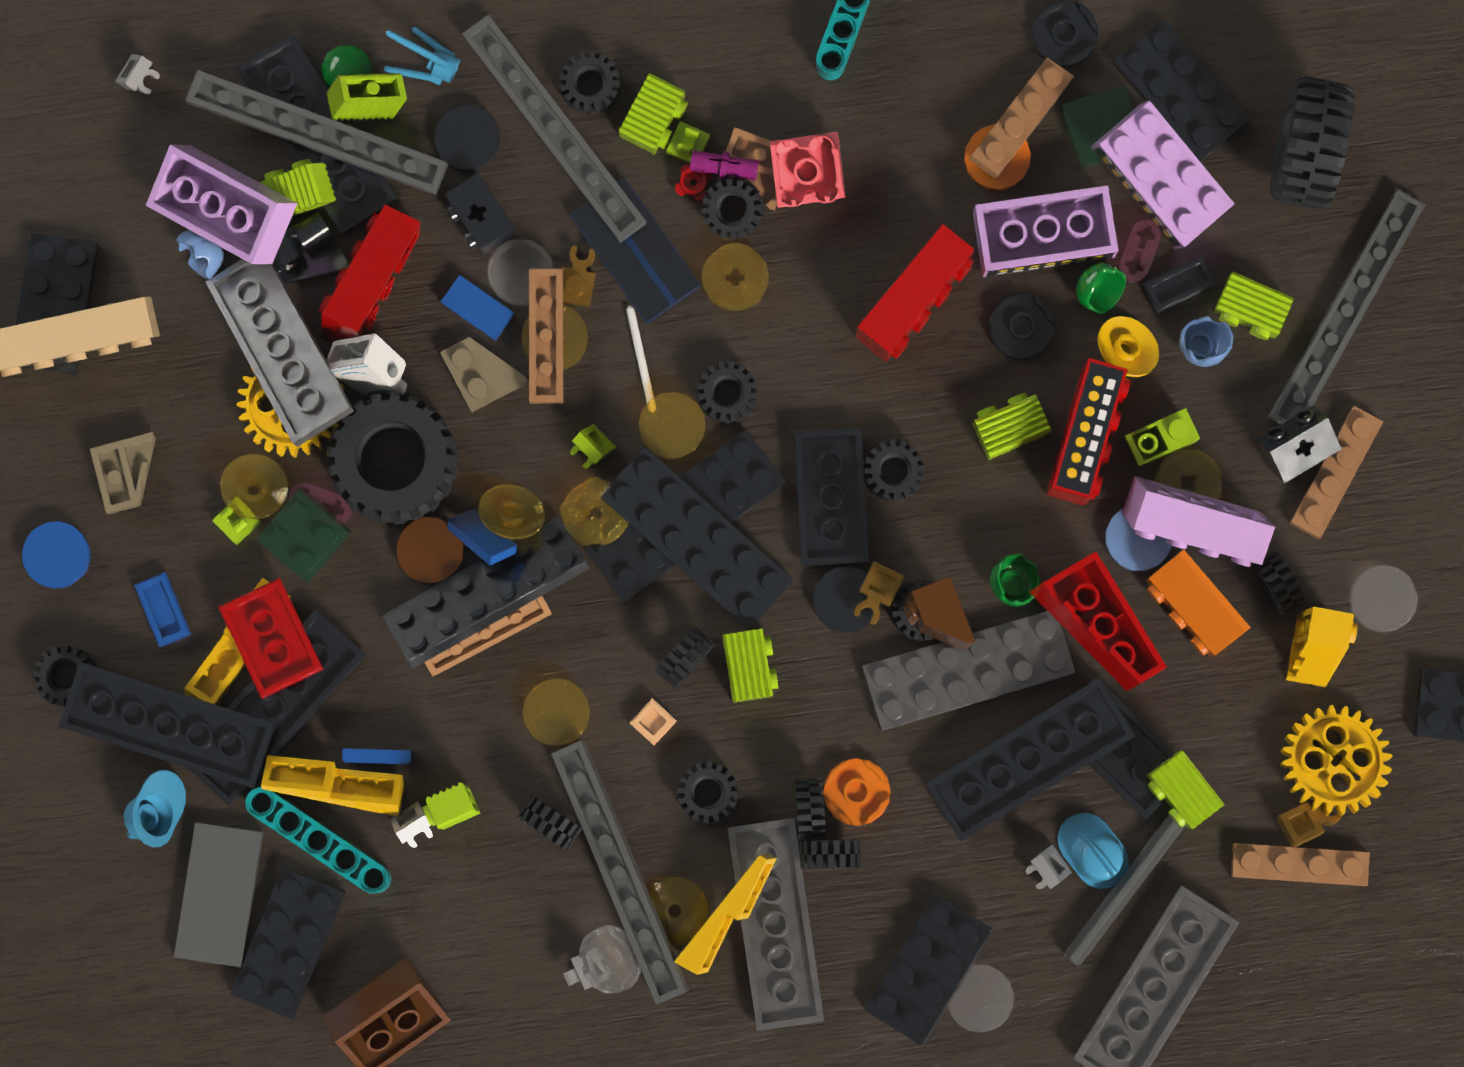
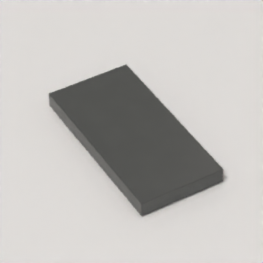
M195 823L174 958L242 967L264 832Z

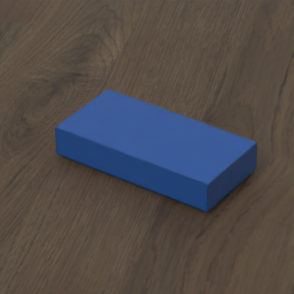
M459 275L441 300L442 305L495 342L515 315L514 312L461 275Z
M471 509L448 520L447 529L488 565L516 554L517 544L476 509Z
M166 572L134 585L159 647L192 635Z
M343 748L342 760L345 763L411 765L414 760V752L410 750Z

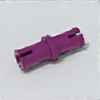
M693 150L690 171L717 174L721 179H726V176L756 181L759 160L730 156L729 152H723V155Z

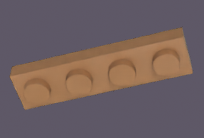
M1047 57L969 160L994 179H997L1071 83L1074 76Z
M529 269L530 404H564L563 269Z
M1356 406L1351 408L1336 436L1342 449L1322 461L1289 524L1318 540L1321 539L1381 428L1382 420Z
M540 596L424 663L431 675L435 676L548 617L552 613L544 597Z
M1232 843L1231 877L1368 886L1370 852L1299 847L1292 849V847Z

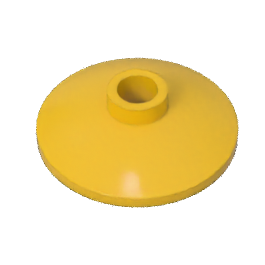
M1117 316L1107 320L1100 328L1098 346L1108 364L1128 369L1126 376L1130 377L1147 375L1155 368L1159 359V348L1155 337L1145 325L1130 317Z

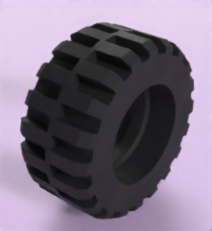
M1301 76L1294 80L1287 97L1285 110L1283 111L1272 164L1270 194L1276 202L1315 210H1323L1331 205L1341 178L1342 168L1344 167L1353 122L1355 95L1354 90L1348 84L1309 76Z
M380 393L372 395L371 400L366 402L360 400L354 404V412L342 418L337 429L333 428L330 435L332 439L331 446L327 447V458L329 459V467L327 468L338 494L357 513L383 524H386V522H391L395 525L405 524V521L412 519L415 521L424 518V514L430 510L432 512L440 506L439 502L444 497H448L452 490L451 484L453 480H456L458 473L456 468L457 461H459L458 450L456 449L454 436L444 419L429 404L426 405L419 398L411 395L410 397L402 396L401 393H390L389 396H382ZM388 428H401L415 435L422 444L425 456L424 466L419 477L409 486L398 490H386L377 487L366 477L362 467V452L365 445L376 433Z

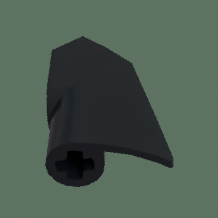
M318 211L286 229L273 261V265L284 284L339 271L343 267H349L348 261Z

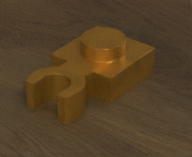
M573 245L569 254L573 267L572 269L562 267L563 303L590 307L596 274L587 272V268L595 261V251L590 249L588 258L579 260L576 257L578 248Z
M874 561L859 593L867 596V599L856 606L854 616L858 618L862 609L869 608L873 612L870 624L875 625L880 617V603L888 607L891 605L904 575Z
M1306 802L1279 815L1277 821L1293 849L1322 835L1325 831L1321 824L1326 826L1334 825L1342 816L1338 814L1335 816L1325 815L1324 805L1321 804L1316 810L1312 811L1310 803Z

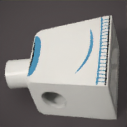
M369 334L333 342L326 361L336 379L366 396L380 393H388L389 395L390 393H401L402 395L405 393L407 382L401 379L406 366L405 360L378 335Z

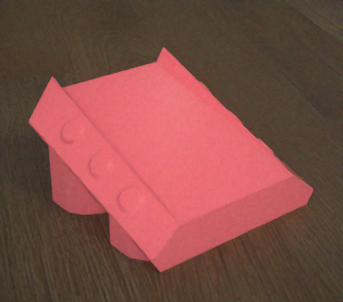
M838 132L770 141L778 208L795 207L813 202L831 203L836 199L845 198Z

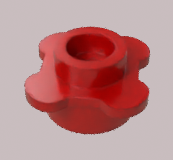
M685 164L680 169V182L675 185V191L679 196L689 195L694 197L696 201H702L707 195L706 187L707 183L712 180V174L690 171V164ZM691 180H696L697 184L693 186L690 182Z

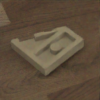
M470 337L440 352L471 412L528 383L527 378Z
M153 432L90 448L107 514L141 506L156 440Z

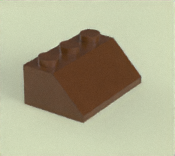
M950 577L911 591L906 599L907 604L903 607L910 626L916 624L918 631L960 650L969 648L975 642Z
M407 958L397 963L322 1016L333 1040L356 1067H386L451 1021L449 1015L423 977Z

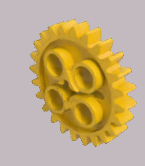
M256 375L253 378L243 376L242 379L249 387L248 389H238V393L246 397V400L238 402L237 407L247 412L240 415L239 420L241 422H250L244 431L247 434L257 432L253 439L257 445L266 440L264 449L267 452H270L276 445L279 456L283 457L286 449H289L291 456L296 458L298 448H302L307 455H310V445L315 444L320 450L323 448L320 440L322 437L332 441L329 430L330 428L337 429L339 426L337 422L300 446H295L285 432V428L275 410L261 411V402L267 395ZM339 383L342 390H344V385L342 383Z
M1330 705L1326 715H1324L1320 708H1317L1314 711V719L1306 713L1302 717L1304 726L1295 723L1292 729L1296 735L1288 734L1285 737L1286 742L1292 746L1282 748L1281 753L1288 756L1289 759L1283 761L1280 767L1289 768L1291 772L1283 779L1284 781L1294 780L1296 784L1291 788L1290 792L1294 793L1301 790L1303 794L1299 802L1303 803L1311 799L1313 801L1311 805L1312 811L1316 810L1321 804L1324 805L1325 815H1329L1333 807H1336L1338 815L1342 816L1345 814L1346 806L1354 814L1359 811L1358 802L1367 808L1371 804L1368 795L1375 799L1381 795L1376 786L1385 787L1388 784V781L1381 775L1389 774L1392 771V768L1383 765V762L1392 758V754L1382 753V749L1389 744V741H1378L1377 737L1383 730L1380 728L1371 731L1369 727L1373 719L1370 718L1362 723L1360 721L1361 711L1359 710L1350 717L1348 716L1347 706H1344L1340 713L1336 714L1334 706ZM1326 731H1337L1341 736V744L1335 745L1327 740ZM1316 740L1321 748L1315 747L1312 741ZM1353 752L1363 753L1367 758V766L1360 767L1356 765L1352 758ZM1339 755L1342 759L1335 767L1331 764L1333 757ZM1305 756H1316L1319 759L1320 768L1317 770L1308 768L1305 763ZM1351 773L1357 774L1360 777V781H1356ZM1332 777H1340L1345 781V792H1338L1332 787Z

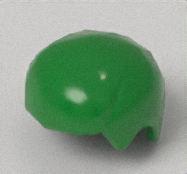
M354 45L337 46L327 52L323 58L322 74L328 88L331 87V84H333L338 75L374 74L371 61L365 51Z
M1105 262L1092 264L1079 277L1076 287L1079 303L1086 309L1099 315L1105 314L1121 298L1125 289L1126 275L1113 265Z
M1022 553L1003 557L993 567L990 575V586L994 595L1000 601L1014 607L1029 603L1034 598L1030 591L1039 586L1041 581L1036 563L1026 559Z

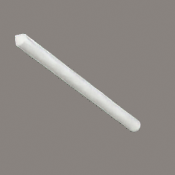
M629 305L626 312L647 407L650 412L654 413L656 404L635 310Z

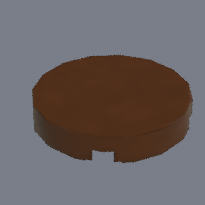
M424 517L411 522L402 531L397 541L396 555L400 567L410 578L422 584H436L453 576L458 571L463 561L464 546L462 541L447 529L448 522L440 518Z

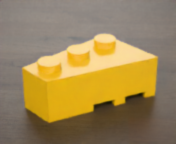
M1311 607L1298 613L1286 680L1326 687L1347 652L1349 643L1354 644L1358 624L1353 623L1354 614L1319 607Z

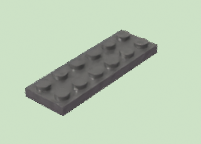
M241 259L205 282L295 446H300L354 412L273 263L251 264Z
M1046 611L972 633L975 642L964 650L941 642L862 666L881 731L1075 674L1076 672L1061 624Z
M795 818L729 827L727 829L735 884L738 883L759 855L772 854L777 857L749 918L741 920L757 1031L824 1021L803 872L800 869V852Z
M1180 886L1072 1059L1085 1067H1150L1240 922L1185 887Z

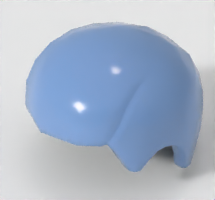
M186 230L179 234L176 238V242L179 244L178 251L189 250L190 258L188 265L205 279H211L223 262L224 253L222 247L191 230Z
M1205 316L1188 322L1182 329L1179 347L1190 363L1200 367L1219 364L1228 355L1232 348L1234 335L1225 321L1219 323L1212 320L1209 316Z

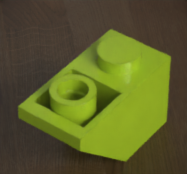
M1186 408L1124 436L1138 467L1195 444L1200 439Z

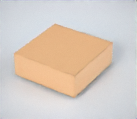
M651 698L629 723L655 746L677 720Z

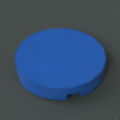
M60 521L47 522L35 528L26 538L22 550L23 565L28 575L38 584L52 589L67 588L77 582L87 572L91 560L90 545L84 535L73 525Z

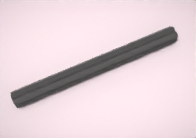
M1168 814L1064 952V956L1077 966L1082 964L1185 825L1180 828Z

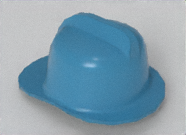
M160 770L151 774L144 782L137 797L128 803L124 811V823L128 830V838L141 840L150 847H161L168 843L186 803V791L183 782L175 773L168 770Z
M1089 813L1075 814L1067 818L1061 825L1058 833V847L1063 857L1078 876L1089 886L1098 889L1110 888L1116 885L1128 869V854L1123 844L1108 825L1098 816Z

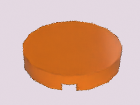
M995 124L981 128L972 135L965 149L964 163L968 175L980 187L991 191H1004L1013 188L1024 178L1030 167L1031 152L1028 142L1025 141L997 179H994L969 160L971 155Z
M855 758L842 761L830 771L824 783L823 796L826 807L834 818L844 824L860 826L872 823L883 814L889 804L890 785L887 776L879 766L869 760Z

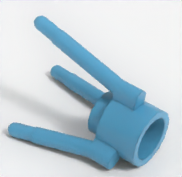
M413 27L412 32L435 49L434 53L391 30L386 31V35L391 39L428 58L427 69L432 72L429 74L392 66H385V72L400 73L402 76L430 81L439 86L442 80L448 83L452 81L460 64V59L454 57L456 53L444 48L417 27Z

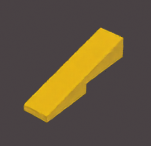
M262 578L254 590L270 582ZM228 627L225 628L224 635L184 688L186 696L219 705L244 668L245 663Z
M267 755L261 783L263 790L400 817L405 790L403 775L339 769L335 767L334 762L270 755Z
M772 854L758 856L674 961L675 963L696 975L709 971L733 919L742 920L749 918L777 857Z

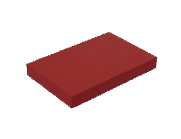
M280 578L218 607L262 699L324 670Z

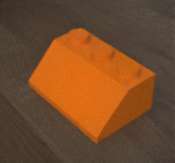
M1184 549L1145 581L1149 585L1146 591L1157 604L1163 602L1171 611L1168 615L1170 620L1179 630L1185 628L1193 637L1190 640L1192 646L1202 656L1206 653L1210 658L1216 656L1251 628Z

